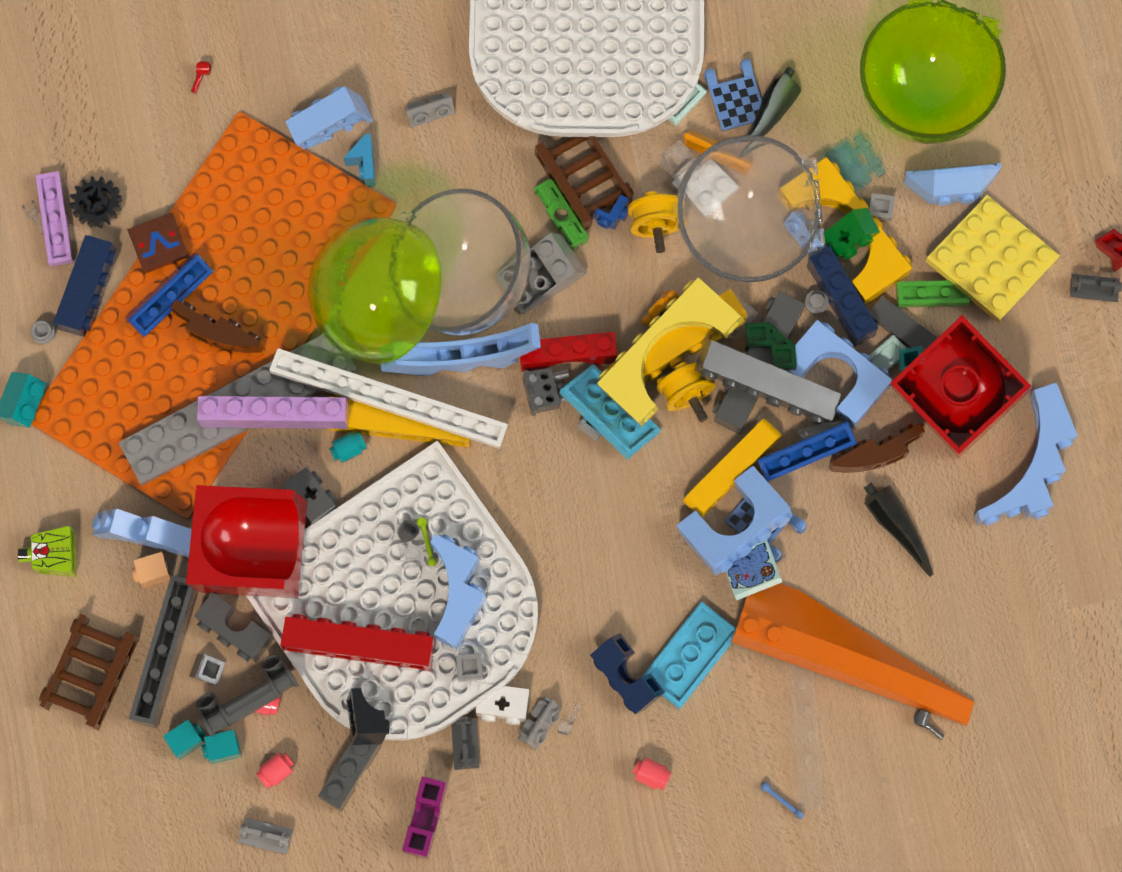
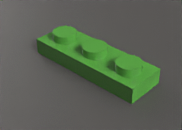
M950 280L896 283L898 308L969 306L970 298L959 291Z

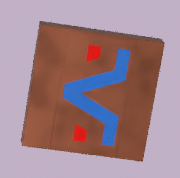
M172 212L127 229L144 274L189 257Z

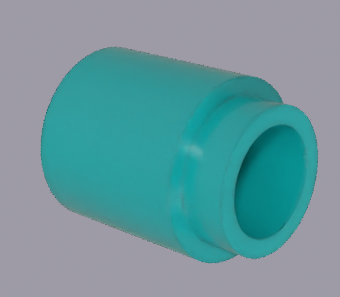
M359 431L354 434L350 432L332 441L333 446L329 448L334 460L340 459L341 463L363 454L362 451L367 449Z

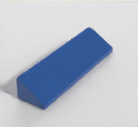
M193 253L131 311L125 319L145 337L172 312L170 307L175 300L182 302L214 271L198 254Z
M848 421L759 458L757 461L765 480L768 482L857 444Z

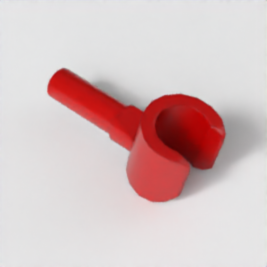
M200 61L197 63L196 79L191 92L197 93L202 75H210L211 64L209 62Z

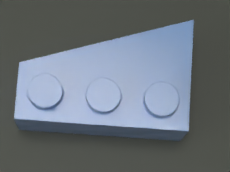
M344 86L335 88L325 98L313 101L311 106L305 110L296 111L285 122L296 145L307 150L332 139V134L345 128V131L349 132L353 130L352 125L365 120L366 123L374 120L363 97Z

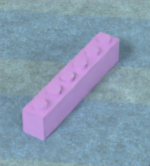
M198 396L197 421L201 427L348 429V403L346 398Z

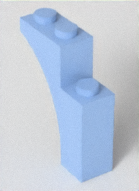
M119 509L98 512L92 521L93 536L141 544L189 558L192 531L190 528L154 516L143 518Z
M435 534L430 543L447 570L449 594L443 618L434 632L436 640L457 651L487 600L486 595L483 593L484 590L474 583H471L470 586L467 585L480 561L479 557L476 556L477 552L470 547L464 546L461 548L455 544L456 541L445 534L442 537Z

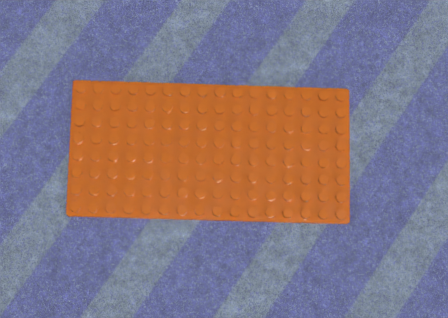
M237 113L169 213L172 212L189 257L193 253L198 254L214 271L181 303L183 304L184 301L190 303L196 308L195 312L201 316L204 313L209 315L216 323L221 317L227 321L229 318L235 320L241 325L240 329L246 333L252 331L261 338L263 351L261 353L233 352L201 342L188 335L185 329L187 322L174 315L173 311L143 337L125 317L188 258L144 274L139 259H137L94 321L92 329L87 331L40 400L35 413V419L31 425L184 519H189L194 511L196 485L212 486L247 431L141 486L118 442L198 401V396H207L273 361L278 348L290 352L306 344L396 209L395 202L307 150L300 148L295 143L244 113Z

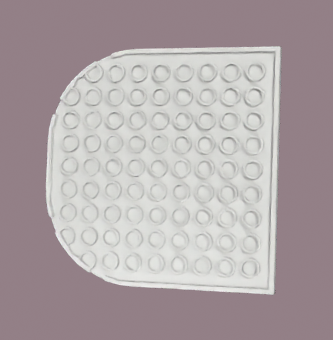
M470 0L469 58L475 82L483 97L496 112L511 123L534 133L560 137H622L647 131L669 119L686 103L701 75L704 57V0Z
M438 441L305 529L298 598L246 596L279 645L281 644L285 617H292L293 614L307 616V620L317 621L319 617L327 618L336 624H341L342 621H350L356 623L358 627L365 628L367 624L380 626L381 630L390 631L391 628H401L406 630L405 633L415 634V631L430 633V636L434 637L435 647L431 671L284 651L323 709L332 718L349 729L346 699L351 688H361L364 698L372 707L384 710L385 719H388L390 724L389 734L386 735L384 740L390 741L418 739L443 730L456 722L460 717L475 709L478 704L492 696L503 686H506L516 676L529 656L538 624L537 596L528 568ZM423 517L427 521L426 530L429 542H431L435 534L441 537L445 534L454 539L457 546L461 548L467 546L476 551V556L479 557L480 563L467 585L470 586L471 583L480 586L484 590L483 593L486 595L487 600L457 651L436 640L434 632L443 618L448 601L449 581L447 570L432 546L433 557L437 559V564L434 567L428 565L429 557L420 527H418L419 534L412 541L405 542L398 537L397 530L405 520H410L417 525V520ZM481 653L484 680L458 682L456 655ZM480 683L496 685L478 698Z

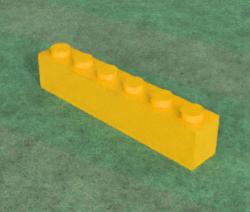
M730 288L719 295V297L741 316L742 323L737 327L739 328L745 323L744 319L748 316ZM698 326L683 327L669 332L657 341L648 354L644 367V383L648 380H657L663 375L662 371L670 366L675 368L689 354H698L704 342L710 340L716 342L723 336L711 329ZM616 362L612 363L607 367L611 369L616 364Z
M347 398L348 429H326L345 433L353 432V434L359 431L361 435L426 443L438 441L443 445L470 448L471 439Z

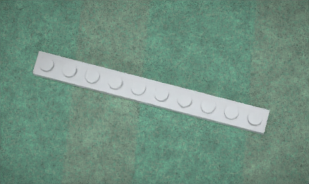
M279 348L269 370L272 374L498 449L501 448L508 428L506 423Z

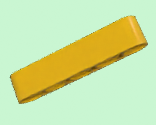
M765 418L761 420L688 493L683 502L701 517L706 515L735 485L734 480L758 462L757 459L762 458L780 440L782 434Z

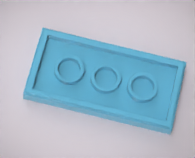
M592 364L561 388L559 393L628 460L655 438L661 429L651 419L641 427L598 386L597 383L600 381L598 378L602 371L595 364Z
M701 601L643 676L651 673L665 691L662 696L680 710L732 644L731 640L736 627Z

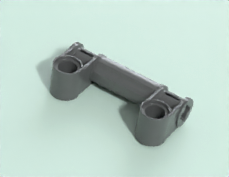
M280 655L268 656L261 663V668L267 678L265 681L228 703L221 705L217 696L211 692L199 697L195 705L201 716L200 719L211 737L215 736V732L225 726L234 725L246 716L281 697V693L291 687L299 686Z

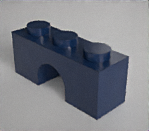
M620 633L610 637L590 656L594 660L596 668L608 678L611 688L617 691L623 698L626 708L637 714L647 709L665 691L651 673L639 679H634L628 674L626 664L635 652Z

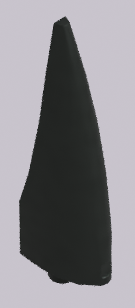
M787 67L784 73L774 77L763 95L754 123L737 154H743L761 140L781 120L801 93L799 85L792 79L795 73L792 68Z
M872 482L865 486L864 489L870 498L864 504L874 518L931 577L933 575L932 568L920 536L893 488L889 485L878 492Z

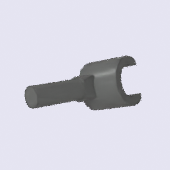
M924 710L917 711L914 723L917 726L926 728L941 740L944 735L928 722L931 715Z

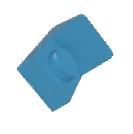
M365 134L346 154L344 162L345 166L359 165L360 179H364L366 186L372 187L375 186L373 146L371 134Z

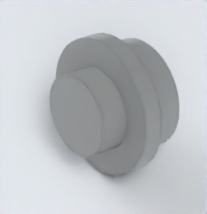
M815 290L807 294L804 303L810 313L821 314L828 308L829 300L824 292Z
M40 320L31 328V337L38 344H47L55 336V328L49 321Z

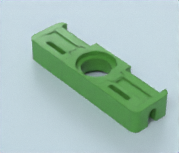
M548 179L536 186L534 194H537L546 207V214L557 231L562 232L570 244L571 250L577 249L579 244H586L588 242L586 231L553 180ZM563 209L568 213V216L565 220H558L554 216L555 212Z

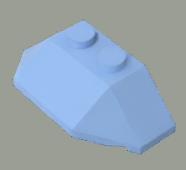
M1001 163L906 171L903 182L930 204L937 203L938 206H946L951 204V202L959 201L962 204H969L978 200L998 176Z

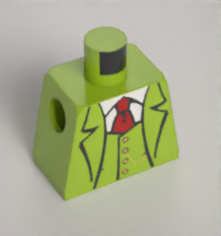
M65 526L31 535V547L18 548L19 563L32 562V569L38 574L76 577L75 531L71 526Z

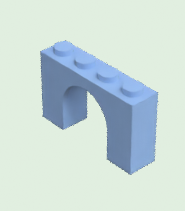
M817 320L795 345L796 370L785 371L804 378L811 368L823 359L837 358L849 364L855 373L856 385L837 407L836 415L845 422L848 421L849 425L855 429L891 387L890 382L893 380L890 378L891 375L887 370L882 367L878 369L871 363L872 359L863 352L858 353L853 349V344L844 337L839 338L834 334L835 331L829 324L825 322L822 324Z
M754 466L734 480L737 491L754 509L753 521L746 530L737 535H721L712 530L696 511L676 525L679 535L715 576L720 572L728 571L734 561L739 557L747 556L753 546L759 542L766 541L771 536V532L778 527L785 526L792 517L790 506Z

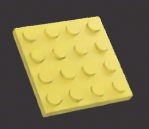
M986 195L926 258L925 262L945 279L950 280L959 291L966 294L972 302L999 323L1058 260L1060 255L990 196Z

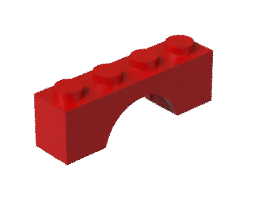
M615 332L540 339V348L520 356L521 372L525 370L529 372L567 362H586L595 365L614 363L617 358Z

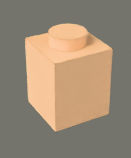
M163 552L133 560L135 568L132 569L134 580L136 583L140 582L143 588L170 580L171 573Z

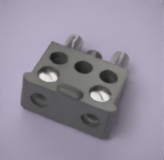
M552 367L531 372H528V370L524 371L522 380L532 416H536V413L559 409L561 403L568 402L562 395H558V392L565 386V383H555V380L569 378V371L567 369L553 372Z

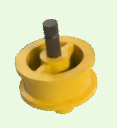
M651 191L645 193L644 197L631 202L627 208L628 214L633 218V223L630 226L631 233L642 238H654L656 253L665 252L663 236L678 231L683 225V220L677 211L680 207L679 199L675 195L658 194V192Z
M682 362L674 368L675 371L657 380V390L666 397L668 401L666 407L669 411H679L691 406L694 413L697 414L699 422H703L708 419V416L703 411L704 409L700 401L714 390L715 383L712 380L701 377V373L694 370L697 362L691 364Z

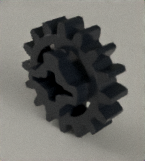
M92 176L89 183L84 179L81 180L83 186H75L77 194L70 195L71 199L75 201L69 203L71 209L74 210L72 212L74 217H79V222L82 225L87 221L89 228H92L94 223H97L99 228H102V222L110 225L109 219L111 217L114 219L118 218L115 211H122V207L118 203L122 202L123 199L121 195H118L120 193L118 187H113L114 184L111 180L105 184L103 177H100L99 181H95ZM105 191L111 195V200L105 197ZM81 205L87 208V214L82 211Z

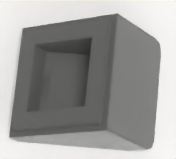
M198 653L190 672V677L217 686L226 662Z

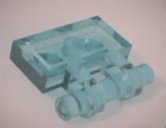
M861 134L853 138L857 147L852 149L849 143L845 142L826 154L830 162L837 164L841 172L840 175L845 181L848 180L853 185L855 192L871 183L872 179L868 175L874 171L878 178L886 173L882 167V161L880 158L875 157L870 149L872 147L868 140L865 141ZM861 154L864 155L868 162L865 166L858 159V156Z

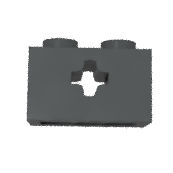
M305 467L282 485L284 489L294 490L307 500L306 518L312 525L336 509L334 503L337 502V499L329 489L326 492L320 486L323 481L315 471L310 473L307 467ZM312 492L317 498L312 500V498L308 497V493Z

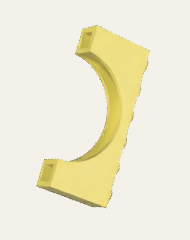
M699 277L695 281L691 280L682 290L684 293L678 299H672L666 306L667 311L661 317L659 315L650 322V328L645 334L640 333L633 340V346L627 352L623 351L615 360L616 364L611 369H605L598 378L600 380L597 383L598 386L641 427L658 410L656 404L648 396L644 384L645 362L657 341L673 330L690 326L711 329L726 339L742 323L741 316Z

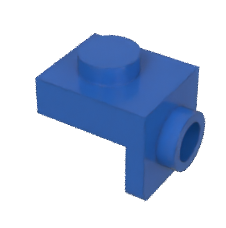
M620 194L610 214L596 208L594 212L596 223L605 229L610 227L615 230L621 220L625 221L628 216L629 198Z

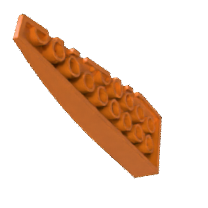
M779 583L746 597L731 643L965 726L968 725L974 701L802 591Z

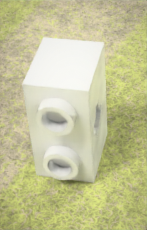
M480 683L478 698L496 685ZM503 686L492 696L477 705L476 715L481 716V721L495 722L496 718L506 719V724L520 725L521 721L526 722L530 690ZM501 699H505L506 704L510 705L505 707L504 711L499 710V706L496 705V703H501Z

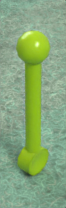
M422 517L417 520V525L422 530L429 557L427 563L429 566L434 567L437 564V559L433 557L426 530L427 521Z

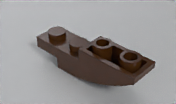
M175 300L170 307L174 315L187 322L185 329L188 335L201 342L233 352L261 353L264 349L260 341L261 338L252 331L246 333L240 329L241 325L231 318L227 321L221 317L216 323L209 315L204 313L201 316L195 312L196 308L186 301L182 304Z
M920 423L915 426L909 424L899 431L900 435L894 438L890 435L879 442L880 446L877 445L874 439L869 441L863 439L853 445L854 449L850 452L845 453V451H842L833 456V461L829 468L831 472L855 473L870 471L893 464L907 457L909 453L907 445L920 439L925 430Z

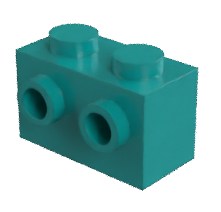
M11 372L0 400V420L12 426L30 428L47 383L31 374Z

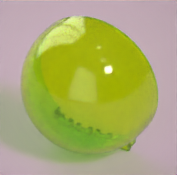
M909 0L908 4L886 15L868 36L860 60L861 89L866 104L874 117L896 136L921 144L947 143L964 137L978 128L997 105L1005 82V56L998 39L1001 30L997 29L999 20L984 15L981 21L978 19L980 13L964 7L959 8L956 4L946 0H938L937 3H932L933 0Z
M374 217L356 221L341 228L332 235L317 253L308 279L309 307L322 335L342 353L370 364H386L398 360L418 344L433 320L441 292V266L437 250L430 237L421 228L412 223L385 217Z

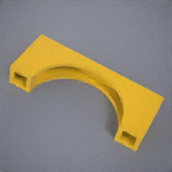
M827 157L782 186L779 192V197L791 213L814 206L831 207L846 214L854 209L867 208L869 210L866 202L855 195L853 185L848 180L845 181L842 178L837 164L830 162ZM874 217L873 220L880 233L873 237L874 241L868 245L866 266L851 281L865 306L891 289L897 282L907 278L912 270L909 258L905 254L901 255L895 240L885 234L882 230L883 226L877 217Z

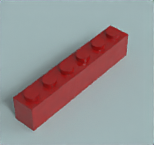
M293 614L292 617H285L280 646L283 651L431 671L435 640L434 637L430 636V633L415 631V634L405 633L406 630L401 628H391L390 631L381 630L380 626L367 624L365 628L358 627L356 623L350 621H342L341 624H336L327 618L319 617L317 621L307 620V616Z

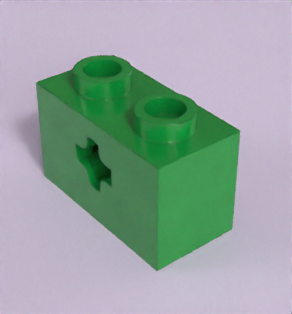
M861 208L850 211L822 233L821 236L827 247L832 249L837 259L844 258L847 260L854 257L860 247L871 244L874 241L873 237L880 233L868 209Z

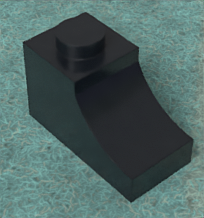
M351 688L346 702L352 745L382 744L390 731L389 720L385 719L384 710L372 707L364 698L361 688Z

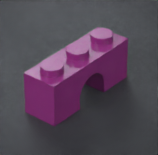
M421 777L413 818L410 826H408L402 849L403 853L429 859L448 787L446 782Z

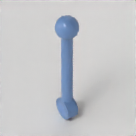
M768 782L761 784L762 791L770 793L799 819L804 817L802 812L794 808L771 789Z

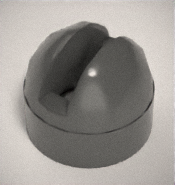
M405 520L397 530L398 537L405 542L412 541L419 534V528L414 522Z

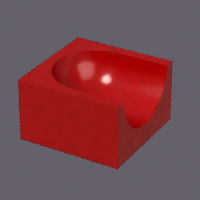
M963 315L890 382L892 389L959 458L1031 391L1032 387Z
M196 485L186 584L201 593L207 594L213 592L214 594L298 598L307 500L296 491L287 489Z

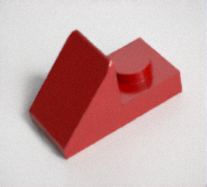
M1112 229L1096 239L1095 245L1097 249L1110 258L1113 271L1116 272L1122 268V234Z

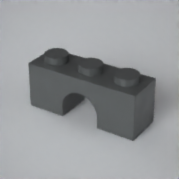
M212 592L194 615L199 621L197 626L208 634L212 630L219 635L217 640L227 648L230 645L237 648L236 654L248 662L252 659L257 663L274 640L273 636L253 621L242 631L235 632L230 630L228 621L235 610L230 604Z
M351 741L318 795L320 800L342 812L353 795L359 778L370 767L381 746L379 744L352 745Z

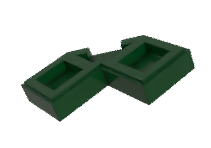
M770 322L745 323L746 349L770 348L771 365L783 370H796L795 344L790 339L782 335Z

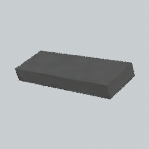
M884 296L869 311L879 326L891 335L894 334L908 348L923 346L926 349L937 339L935 335Z

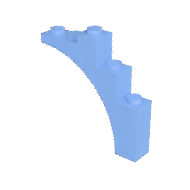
M529 323L503 333L467 340L430 343L392 341L380 347L379 353L381 371L430 376L441 370L466 373L479 366L503 369L518 362V357L541 346L538 324Z
M1057 382L1035 389L1031 393L1030 399L1035 413L1036 438L1029 467L1021 481L1008 494L997 502L976 512L974 518L977 525L985 523V526L997 523L1000 517L1007 515L1008 518H1012L1022 514L1021 510L1024 511L1026 519L1034 516L1036 520L1049 515L1048 511L1054 505L1045 482L1049 485L1060 481V477L1066 471L1057 447L1059 450L1069 448L1078 437Z

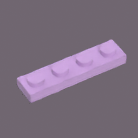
M59 171L35 175L48 264L50 267L74 263L61 174Z

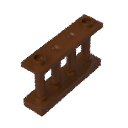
M595 136L572 137L552 149L550 147L546 148L543 142L535 146L536 158L548 177L553 180L584 230L591 227V218H593L596 208L602 210L618 200L620 194L629 198V204L632 202L634 192L630 184L623 182ZM587 141L593 152L564 168L562 166L558 167L555 162L557 156ZM599 160L605 170L604 172L577 187H571L567 181L569 175ZM611 179L617 188L615 192L590 206H583L579 200L581 198L580 195Z
M80 614L79 618L75 619L71 625L70 632L72 634L48 688L44 687L39 701H41L40 706L48 711L53 703L83 715L87 720L85 724L99 731L139 639L128 632L125 633L124 637L117 638L87 626L89 619L85 615ZM85 635L115 647L117 653L114 660L108 661L78 649L77 647L82 636ZM72 658L105 670L107 676L104 683L100 682L98 684L68 672L67 669ZM62 680L95 693L97 698L94 705L87 707L58 695L57 692Z

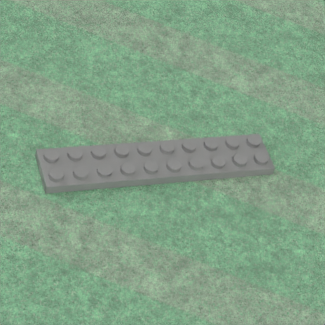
M335 329L290 351L291 353L351 373L357 372ZM271 361L207 396L311 397L322 390L270 373L269 370L273 362ZM198 401L118 443L141 486L250 428L201 427L197 421Z

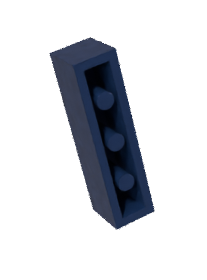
M85 235L53 321L58 330L84 337L87 331L92 329L94 323L93 313L95 309L100 307L102 300L101 291L109 282V269L111 265L115 264L118 252L112 242Z
M828 247L809 257L807 268L820 290L828 297L830 307L854 347L874 337L878 326L832 249Z

